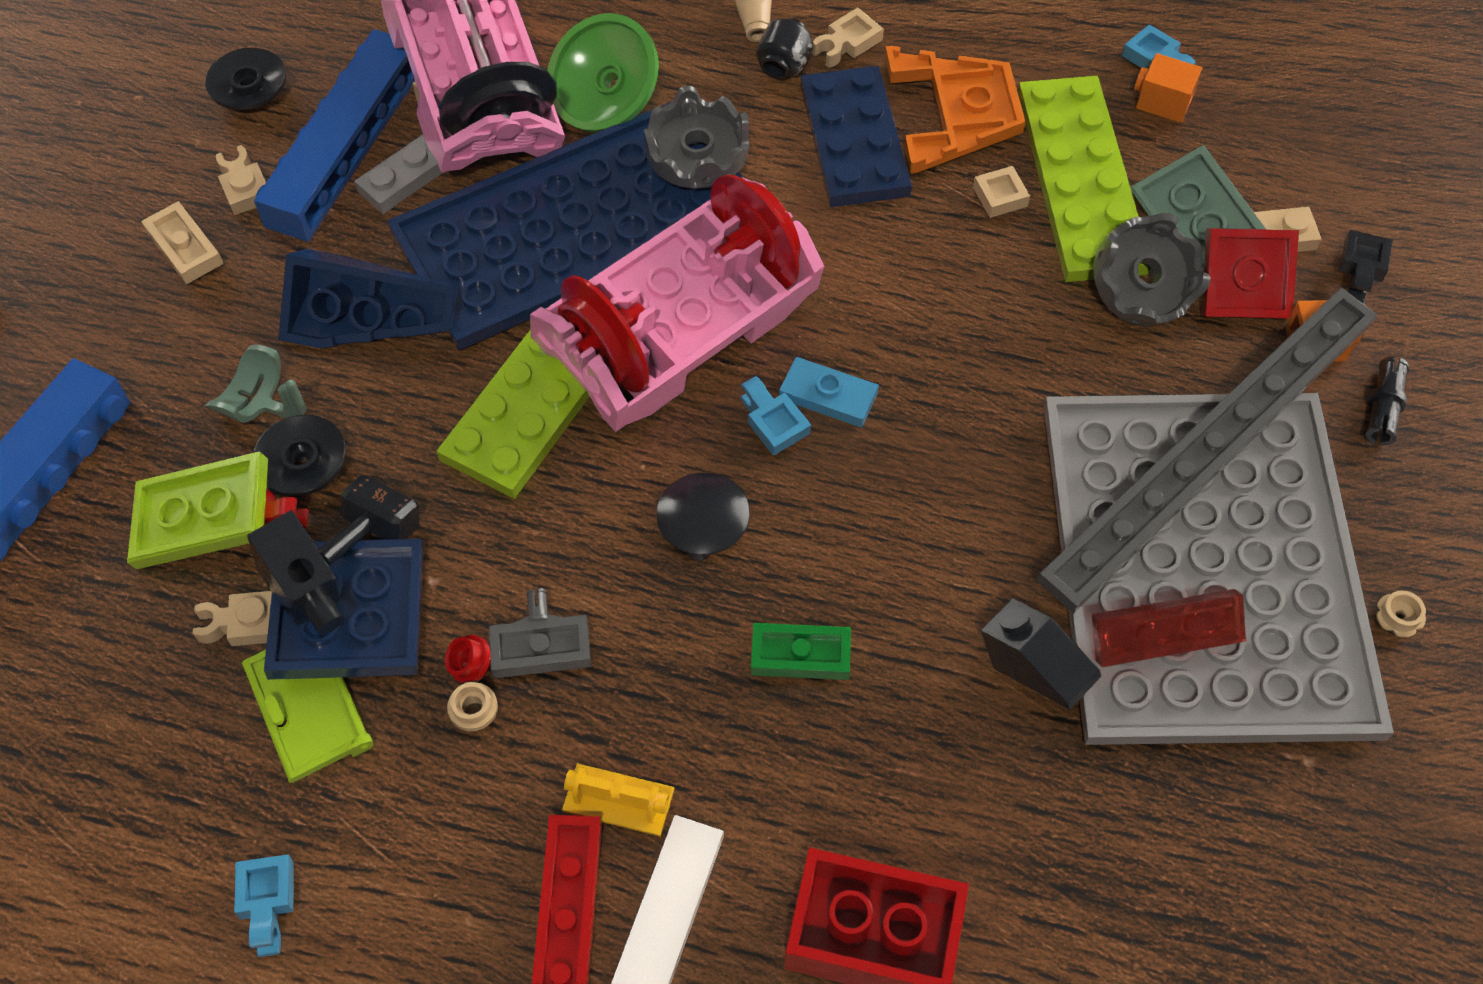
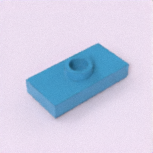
M796 357L779 390V396L786 393L797 406L862 428L877 397L879 385Z

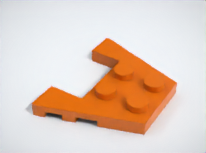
M886 46L885 62L890 84L931 80L943 128L941 132L905 135L904 149L910 174L921 172L1024 132L1025 118L1009 62L960 55L958 61L936 58L935 52L920 50L919 55L900 53L901 47Z

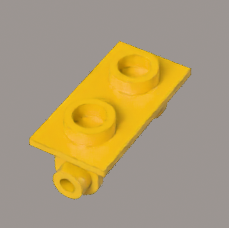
M577 763L575 771L569 770L566 775L564 790H568L562 812L576 816H601L603 823L661 837L675 788Z

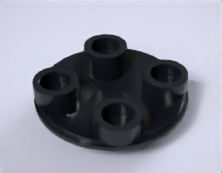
M695 473L676 480L663 492L657 505V523L663 537L672 546L685 552L693 560H704L711 554H716L730 548L742 537L749 527V505L743 491L731 480L717 474Z

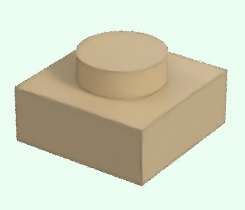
M1013 166L974 178L973 189L989 218L1028 207L1030 195Z

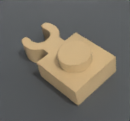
M857 7L828 26V34L820 35L814 39L812 54L817 56L821 52L828 51L826 53L825 65L828 68L836 66L841 61V55L847 52L852 58H856L883 40L884 28Z
M242 145L237 146L239 157L234 161H226L222 153L216 154V161L222 173L218 178L234 216L256 208L254 199L256 198L257 191L262 185L266 184L258 163L251 164L248 153Z
M272 591L229 595V603L226 608H219V606L210 602L197 604L194 606V611L199 619L212 618L213 620L206 627L193 628V635L198 642L206 644L218 641L225 634H227V640L231 646L267 643Z

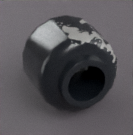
M779 18L771 21L756 47V57L761 69L775 79L797 76L802 71L813 49V39L805 25L797 19Z

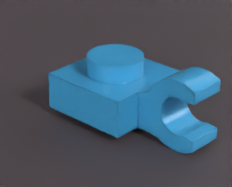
M1150 24L1124 44L1122 57L1140 68H1149L1156 53L1196 64V61L1191 56L1179 52L1181 45L1179 41Z
M757 376L741 384V388L745 392L741 396V401L751 412L748 414V424L773 456L811 433V424L786 393L774 399Z
M289 854L236 862L234 913L240 920L250 918L249 946L251 949L257 948L258 957L279 955L281 952V934L277 914L293 912L294 862Z

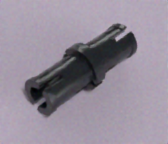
M1393 356L1386 357L1379 362L1376 388L1371 391L1368 405L1372 410L1365 437L1368 441L1375 444L1378 431L1382 429L1380 445L1383 446L1393 444L1396 441L1399 415L1405 410L1407 403L1404 388L1410 365L1406 360L1400 358L1397 371L1393 372L1395 361Z

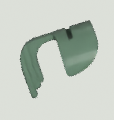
M255 344L249 346L243 353L235 376L225 391L216 399L208 401L204 406L243 423L255 419L265 411L282 418L304 415L307 410L298 386L293 379L287 380L286 383L281 384L278 388V394L283 403L273 400L281 373L280 356L273 348ZM262 378H264L258 392L251 400V402L247 405V403L249 402L248 398L240 394L244 393L246 395L253 397V395L259 387Z

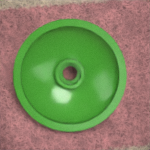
M614 13L594 15L573 26L555 47L548 65V72L556 81L557 97L553 103L556 113L574 128L590 133H597L635 118L648 103L658 78V54L648 32L633 19ZM618 78L615 85L610 88L612 81Z

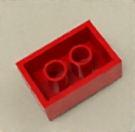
M809 847L785 952L784 970L843 984H952L969 884Z

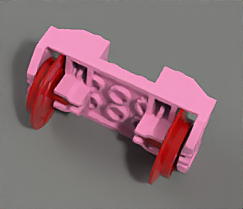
M722 175L714 181L709 201L590 280L576 275L567 277L561 284L562 298L546 309L540 307L530 314L531 338L546 354L558 359L588 392L601 417L615 432L627 424L656 412L684 392L686 376L689 372L742 335L750 343H753L784 321L810 294L818 289L824 264L807 229L799 221H792V214L787 212L782 203L762 183L747 180L736 175ZM618 384L625 388L634 399L627 403Z

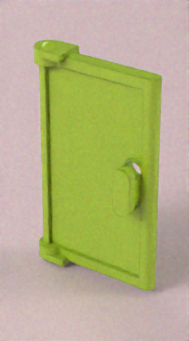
M266 650L242 662L289 783L298 781L350 754L352 757H355L373 747L374 742L371 735L366 733L343 677L267 680L264 673ZM287 719V722L283 727H278V725H281L284 722V720Z

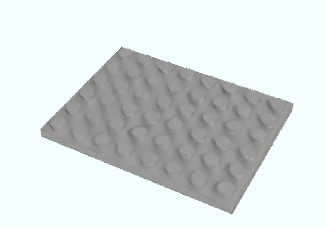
M1301 393L1074 614L1068 609L1072 640L1101 672L1099 680L1079 700L1085 745L1387 741L1394 734L1318 393ZM1228 394L1046 397L1044 414L1061 553Z

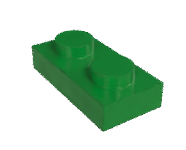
M753 623L751 676L849 680L851 627Z

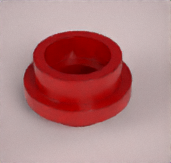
M477 635L459 637L451 642L445 654V667L455 680L460 683L478 682L485 675L491 659L488 642Z

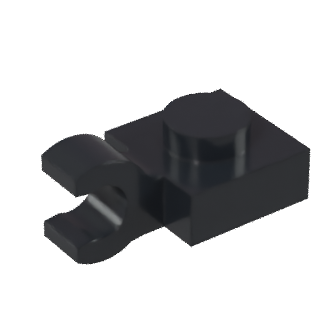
M1349 230L1344 241L1339 271L1352 274L1347 292L1364 304L1366 292L1371 291L1373 281L1383 282L1388 272L1393 240Z

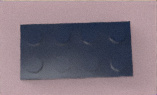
M879 65L801 75L800 87L829 206L837 207L911 197L912 184Z

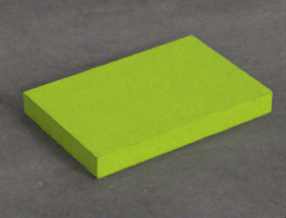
M259 451L136 481L127 563L135 569H141L249 544L247 534L262 527L265 521L268 458Z

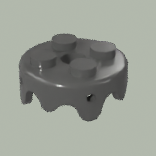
M681 87L670 104L664 107L657 106L651 111L648 129H644L646 156L650 166L658 176L667 182L692 189L712 187L714 181L722 175H736L745 164L749 152V119L747 112L739 113L732 102L725 96H721L717 101L707 102L700 98L694 87ZM699 142L707 144L706 147L701 149L688 147L689 144H697Z
M1160 213L1129 219L1105 237L1095 256L1093 272L1100 298L1112 313L1132 325L1143 327L1160 326L1185 315L1191 304L1207 290L1210 284V275L1204 272L1201 266L1200 243L1196 239L1184 236L1177 229L1176 225L1179 220L1174 214ZM1139 263H1145L1152 268L1154 273L1152 284L1144 282L1139 277Z

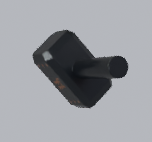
M359 476L341 494V514L345 520L351 523L321 547L319 552L328 566H331L368 532L383 540L407 539L419 525L420 506L416 500L369 476Z

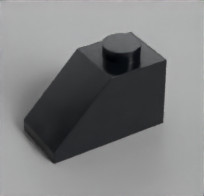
M1014 598L981 630L995 670L1069 710L1101 677L1099 668L1050 616Z

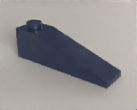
M312 249L286 254L278 340L316 348H325L347 343H362L384 338L450 331L453 329L458 286L338 254Z

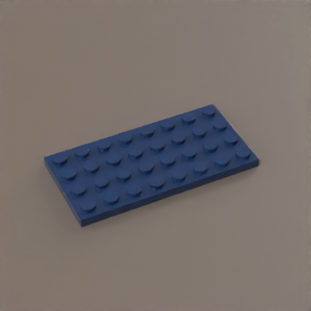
M671 102L666 103V104H664V105H662V106H659V107H664V106L670 104ZM652 110L640 114L630 121L611 126L387 220L391 234L415 275L458 286L453 329L447 331L458 351L529 320L531 313L540 307L546 309L562 298L561 284L567 277L576 275L590 280L711 199L712 187L692 189L674 185L658 176L650 166L646 156L644 129H648ZM703 142L688 145L692 149H701L707 146ZM739 172L736 174V176L743 178Z

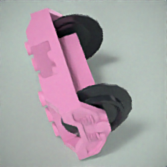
M381 0L384 19L394 48L404 47L420 93L417 117L427 147L437 160L441 172L463 169L485 156L524 151L533 156L540 157L562 147L565 134L553 104L557 97L556 81L546 68L539 66L515 0Z

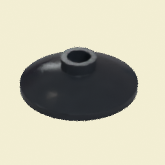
M242 48L221 56L210 66L205 77V86L211 99L222 107L235 110L252 109L268 103L280 93L286 81V70L280 58L274 53L260 48Z
M296 415L275 423L263 433L254 449V453L260 451L268 458L267 488L287 496L306 495L324 488L337 477L346 459V444L340 430L329 420L314 415ZM303 460H309L305 464L298 465Z

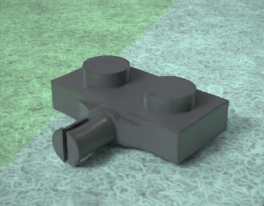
M537 588L538 606L534 589L527 591L528 617L514 623L489 626L491 671L493 677L501 678L592 667L587 615L570 617L548 615L547 591Z

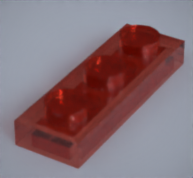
M1236 589L1091 614L1095 661L1101 667L1246 642L1243 594Z

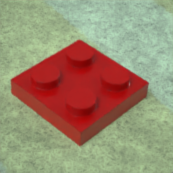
M1206 228L1204 272L1210 275V284L1202 294L1201 316L1290 318L1294 310L1299 230Z

